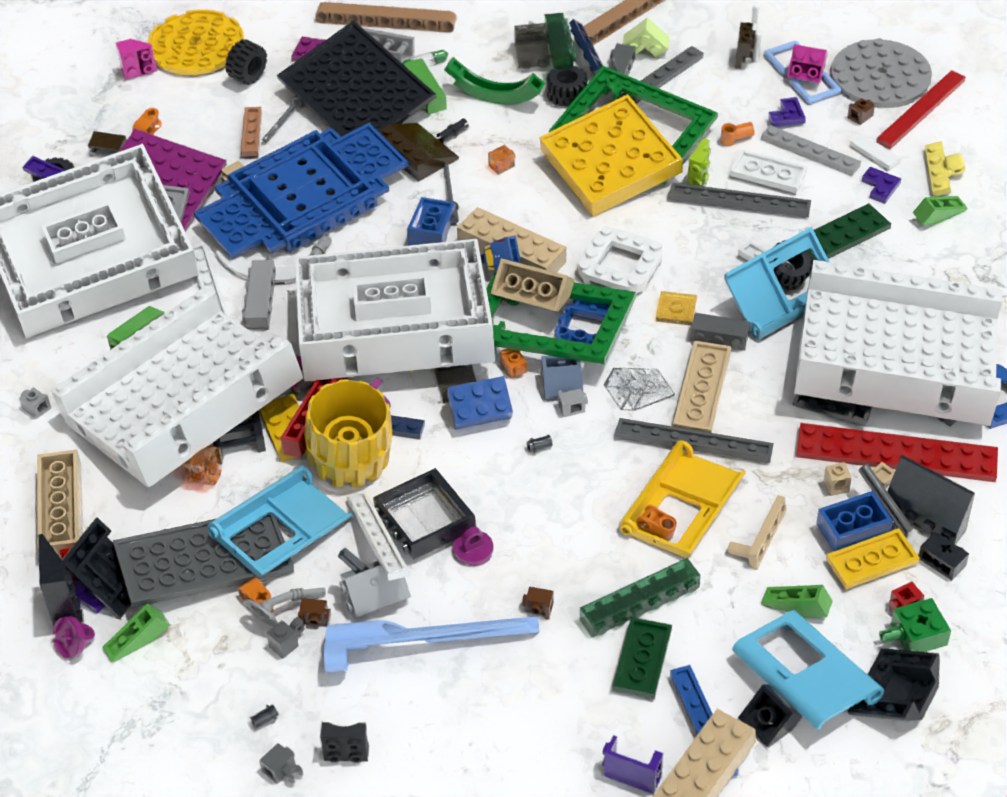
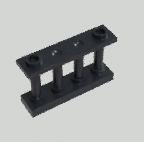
M259 411L249 416L252 417L251 420H248L249 422L240 423L225 433L250 430L254 431L255 434L223 442L218 438L213 442L214 452L219 453L220 460L224 459L222 449L253 444V446L257 445L258 452L266 451Z

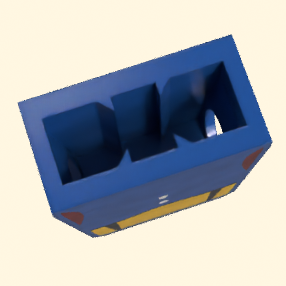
M516 235L504 237L484 245V254H480L482 265L486 264L488 271H497L501 259L521 263Z

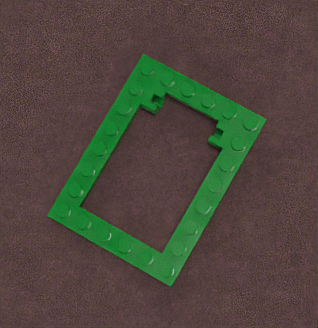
M602 66L549 129V132L584 116L602 94L607 96L609 92H612V98L616 100L623 92L691 120V123L672 145L681 156L683 162L718 118V112Z
M497 271L486 288L491 318H493L503 300V297L491 294ZM574 282L569 299L610 305L592 344L505 330L506 325L504 321L494 325L492 320L494 346L605 365L636 299V292ZM506 298L510 305L516 306L520 303Z

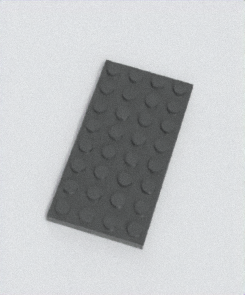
M271 514L266 515L230 538L239 549L254 561L259 560L285 543L277 519ZM215 519L113 540V547L132 608L247 583L255 577L261 580L294 572V565L291 558H289L262 577H257L216 539H212L209 536L208 524Z

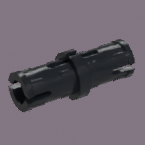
M462 118L455 124L448 125L442 132L437 133L436 137L444 143L451 137L458 136V133L468 128L469 124H466L468 123L467 120Z

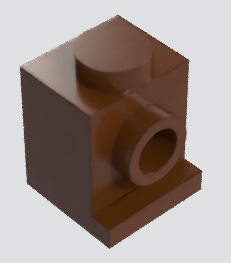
M861 98L854 104H849L847 118L862 125L873 116L875 105L871 100Z
M529 586L528 593L523 595L522 606L526 607V612L534 615H545V619L550 620L554 605V591Z
M302 598L298 617L304 622L302 624L303 627H305V624L326 626V622L331 619V609H328L327 600Z

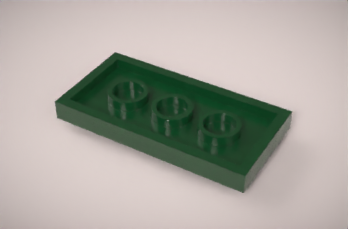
M631 617L613 683V691L655 699L673 625Z

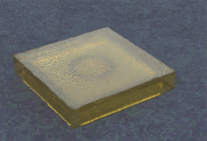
M661 291L656 322L692 325L697 295Z

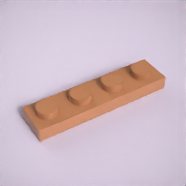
M245 107L241 145L242 157L259 156L262 107Z

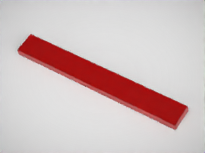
M951 70L877 137L876 142L888 149L893 148L965 82L966 76Z

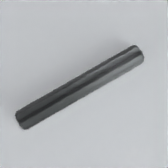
M868 464L863 465L859 469V473L870 489L874 491L893 522L903 535L913 530L912 526Z

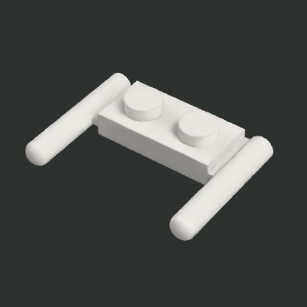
M753 5L751 21L753 23V30H756L754 51L750 50L752 51L753 62L758 63L760 59L762 36L758 27V5Z

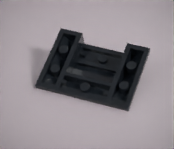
M800 394L795 395L792 403L793 406L866 427L873 408L872 406Z
M96 517L63 557L62 561L65 563L66 569L113 614L121 618L131 604L113 542L108 538L112 531Z
M881 648L868 675L884 689L883 696L873 705H869L863 699L851 706L847 711L848 714L899 721L923 720L939 688V653Z

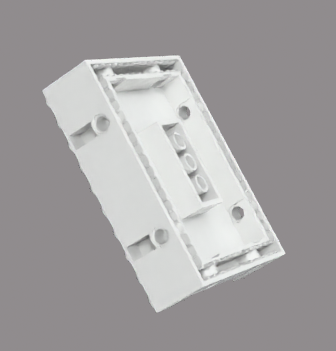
M143 144L0 194V276L26 338L199 275L193 247Z
M477 239L295 257L299 346L304 382L495 362L493 324Z
M813 260L806 295L794 394L990 426L1001 392V378H996L997 319L1002 305L1003 290Z
M202 288L128 339L120 342L119 345L110 351L105 352L104 355L95 361L90 362L80 371L75 372L71 377L59 383L50 391L66 425L149 488L303 379L289 341L279 336L270 343L223 314L219 309L214 294Z

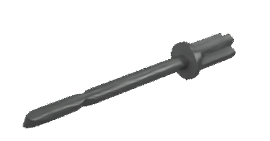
M296 96L291 98L292 105L263 137L262 141L266 143L296 107L301 108L303 106V103Z
M446 163L444 173L448 201L455 202L453 201L449 166ZM455 202L451 224L459 222L457 211L459 205L457 202Z

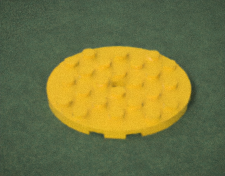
M208 9L185 11L186 14L179 16L174 14L166 18L163 24L156 25L148 37V43L152 45L157 66L177 75L193 76L210 73L225 67V60L231 47L237 41L245 39L243 29L236 19L225 16L223 12Z

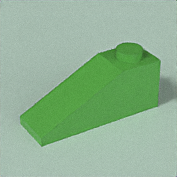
M959 196L925 197L913 211V214L917 217V221L920 224L934 225L965 212L968 208Z
M824 585L767 587L761 603L763 606L785 612L794 610L803 617L820 618L828 616L833 601Z
M146 604L103 646V649L110 660L116 662L156 640L170 626V623L162 611Z

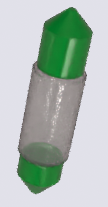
M443 49L410 57V59L404 60L402 64L404 65L405 62L422 58L425 64L430 66L445 61L449 53Z

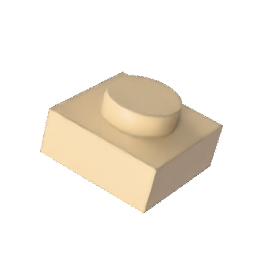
M883 462L873 469V472L884 488L891 483L895 473L893 469Z

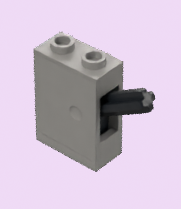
M343 548L339 552L338 558L352 569L340 574L342 581L339 582L343 594L346 593L348 598L345 604L349 613L352 612L356 617L411 597L405 577L389 581L379 561L365 565L347 548Z

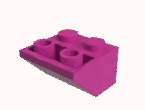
M135 39L116 42L119 62L125 80L157 72L151 44Z
M794 44L787 77L820 83L825 70L828 51Z

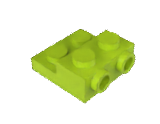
M703 138L689 158L687 184L702 186L709 179L708 169L710 167L709 156L711 148H709L710 140Z

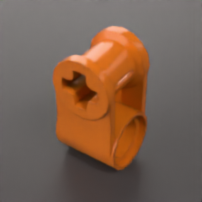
M146 109L140 118L134 122L132 131L137 129L154 135L162 126V122L158 117V109Z
M647 505L644 514L637 518L636 524L640 529L670 541L674 536L677 521L673 516L664 513L656 506Z
M256 577L238 588V593L243 601L249 599L262 603L271 598L270 591Z

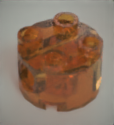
M207 446L183 463L181 467L185 468V482L215 485L222 471L218 469L219 464H223L220 448Z

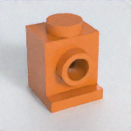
M504 349L500 351L501 365L510 379L527 373V361L519 350Z

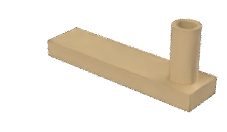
M777 495L752 546L731 541L728 545V553L749 558L750 567L758 569L787 511L785 497Z

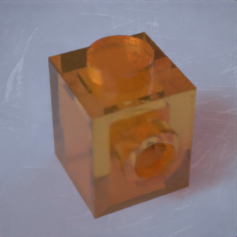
M503 145L489 152L488 166L498 175L515 167L516 156L514 151Z

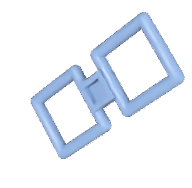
M792 41L764 51L765 57L782 75L788 74L789 67L784 68L773 55L792 49L794 44L800 45L798 41ZM825 71L822 78L832 89L810 96L799 84V82L805 80L794 78L789 80L792 87L808 104L840 94L842 91Z

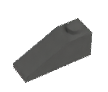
M616 43L615 48L610 53L613 70L629 76L635 61L636 46Z

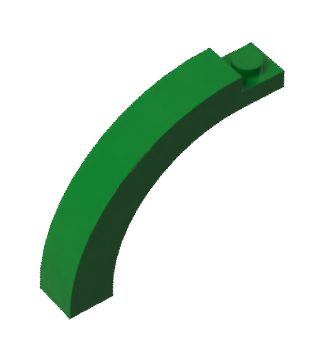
M454 57L449 60L444 69L455 79L453 84L460 90L477 99L496 104L510 105L529 101L539 95L546 84L534 73L517 82L502 83L491 81L473 73Z

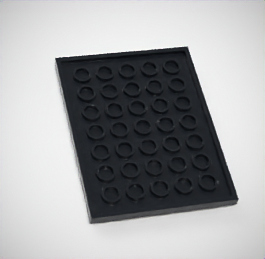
M354 20L277 74L278 80L340 137L367 123H370L377 131L389 124H401L437 98L434 91Z

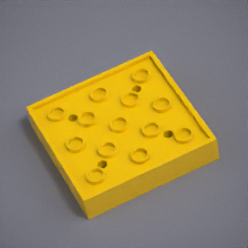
M628 94L539 137L541 152L593 217L683 172L681 156Z

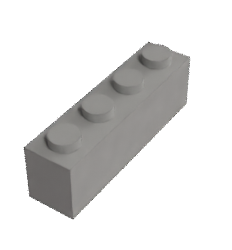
M252 260L251 268H248L249 282H246V292L248 295L244 297L246 311L242 313L243 322H246L247 329L270 328L276 277L274 260Z

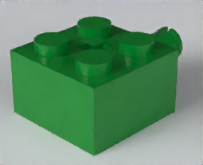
M933 598L893 609L891 619L893 628L879 631L880 640H883V644L899 639L905 650L927 652L947 646L951 634V629Z

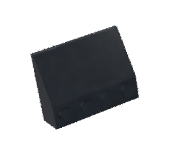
M902 455L887 492L910 524L917 526L926 533L933 534L937 532L956 545L967 530L975 492Z
M38 534L39 585L53 627L59 618L67 616L75 617L81 623L84 621L83 609H80L79 597H76L75 584H72V574L67 572L65 563L45 536Z

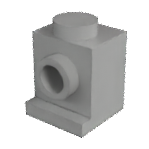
M33 387L21 393L19 399L22 408L36 419L51 409L48 395L42 394Z
M581 389L564 393L561 390L558 391V405L563 417L585 412V404H588L586 393H583Z

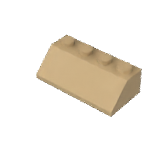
M501 259L491 294L558 312L570 298L575 280L567 275Z

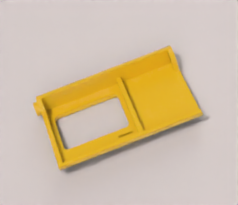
M679 440L620 520L619 528L625 535H630L679 556L689 557L746 474V471L737 472L693 455L691 445ZM666 496H672L698 506L701 509L678 543H672L656 535L644 532L637 526L636 520L644 514L647 505H654L658 508Z

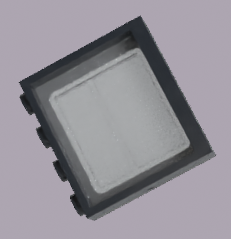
M436 468L373 497L374 507L386 529H390L393 539L396 542H400L403 552L405 554L408 553L413 560L462 537L466 530L476 527L474 513Z

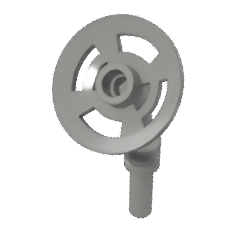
M324 587L305 590L303 588L290 589L289 592L267 599L262 603L245 599L244 605L261 621L274 627L278 622L271 612L272 606L288 600L299 601L307 597L325 596L326 590Z

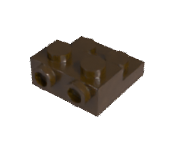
M740 22L735 69H741L742 62L745 63L746 57L750 56V50L754 51L756 30H753V23Z

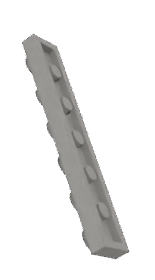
M771 125L761 135V140L851 176L861 166L860 160Z

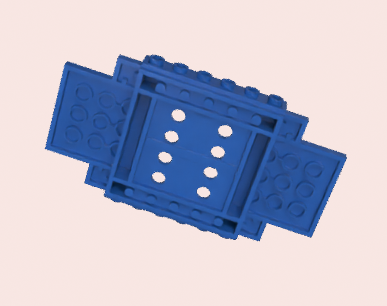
M370 123L342 137L332 128L322 133L315 130L228 174L227 181L215 186V192L221 199L195 211L194 217L231 259L261 243L271 254L283 247L288 252H291L376 207L377 198L389 192V186L383 179L408 167V161ZM299 161L307 162L305 165L297 164ZM308 171H316L313 175L307 174ZM270 176L278 177L276 180L268 179ZM318 181L326 182L324 185L316 184ZM279 186L287 187L282 191L277 189ZM327 191L336 192L331 196L326 194ZM289 196L297 197L293 201L287 200ZM298 206L306 207L303 211H298L296 208Z

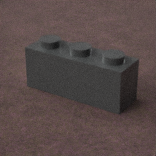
M695 312L691 325L690 341L694 342L695 340L746 350L750 332V321Z

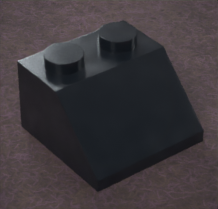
M762 684L738 718L743 723L754 728L756 736L767 747H770L790 733L803 716L769 684Z

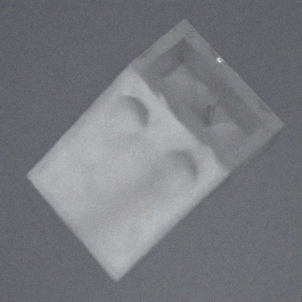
M612 368L603 384L620 410L636 411L675 395L670 385L661 375V372L655 368Z

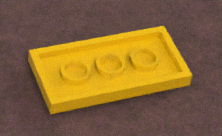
M294 394L274 399L259 409L281 462L297 458L283 454L280 439L300 407Z
M899 528L826 555L827 562L846 590L918 564L920 560Z

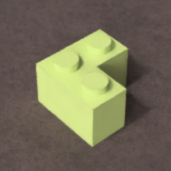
M647 17L624 34L623 44L636 46L635 55L646 48L657 58L668 50L670 37Z

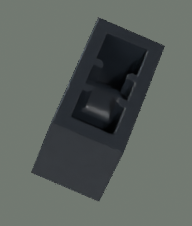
M934 532L920 546L918 556L921 561L952 581L966 567L969 553L962 547H958L949 541L945 536Z

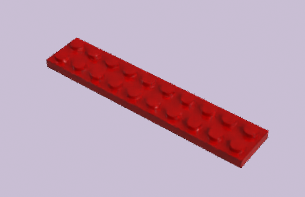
M800 423L796 457L839 463L845 462L855 465L868 464L871 467H876L883 462L891 469L896 470L900 457L904 455L942 476L996 482L998 447Z

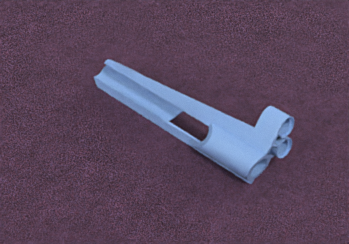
M538 616L417 628H405L385 620L327 625L326 642L324 643L325 671L327 673L348 671L347 651L368 649L369 645L422 640L436 643L538 633Z

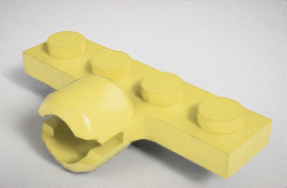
M942 141L925 145L934 197L951 193L949 176L965 172L962 154L956 153L945 156Z

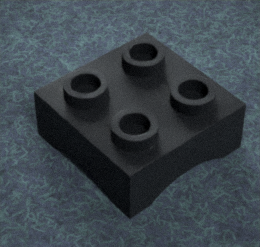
M330 722L321 723L320 740L324 761H351L354 763L368 761L369 742L367 739L366 722H358L350 726H338Z

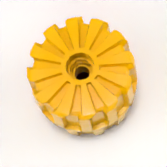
M345 379L332 384H326L320 388L316 395L311 397L308 403V412L306 413L305 441L310 467H317V477L322 481L327 477L332 479V485L335 487L344 488L345 483H350L352 488H357L365 485V479L372 482L382 475V469L387 467L390 458L392 422L390 406L386 404L384 395L380 390L374 389L363 381L358 382Z

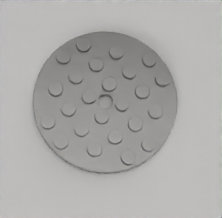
M877 38L861 40L842 49L833 60L831 77L841 88V93L849 95L850 99L855 102L863 98L864 100H871L875 107L894 108L913 103L914 99L921 98L928 91L932 79V69L927 59L914 48L900 42Z

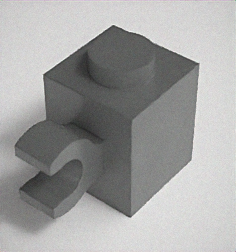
M299 617L293 619L290 625L281 620L266 632L269 647L282 659L299 647L297 635L305 630L302 626L304 622Z
M279 743L259 760L261 771L276 784L284 777L294 784L295 777L292 774L298 773L301 776L303 775L302 767L295 764L294 752L286 746L284 748Z

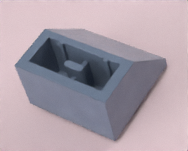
M549 355L541 356L545 399H557L558 391L560 390L562 393L581 389L583 392L580 360Z

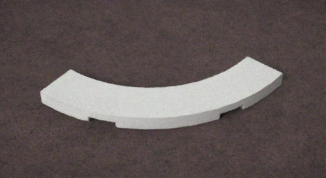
M223 249L216 251L218 259L227 269L235 272L237 276L249 280L248 268H251L252 262L246 260L241 255L231 259ZM295 265L275 267V282H284L285 284L296 283Z

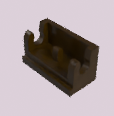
M93 131L88 148L92 149L91 152H96L98 148L117 151L118 153L127 139L125 135Z

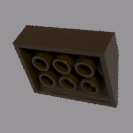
M419 123L389 124L378 130L408 161V167L404 168V170L418 182L444 168L446 163L450 165L459 159L457 154Z

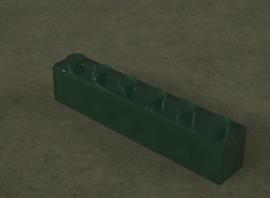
M564 13L544 14L547 41L554 70L574 68L576 52L573 39L571 38L568 19L564 17Z
M685 558L580 607V621L592 638L597 635H603L616 626L624 625L631 617L639 618L650 610L658 609L665 603L675 601L682 595L696 591L700 587L701 575L690 560Z

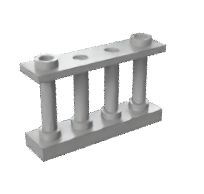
M363 28L401 63L403 53L413 54L415 52V37Z

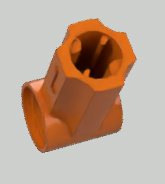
M751 122L739 125L732 123L723 124L720 143L725 146H732L735 144V140L754 136L753 124Z

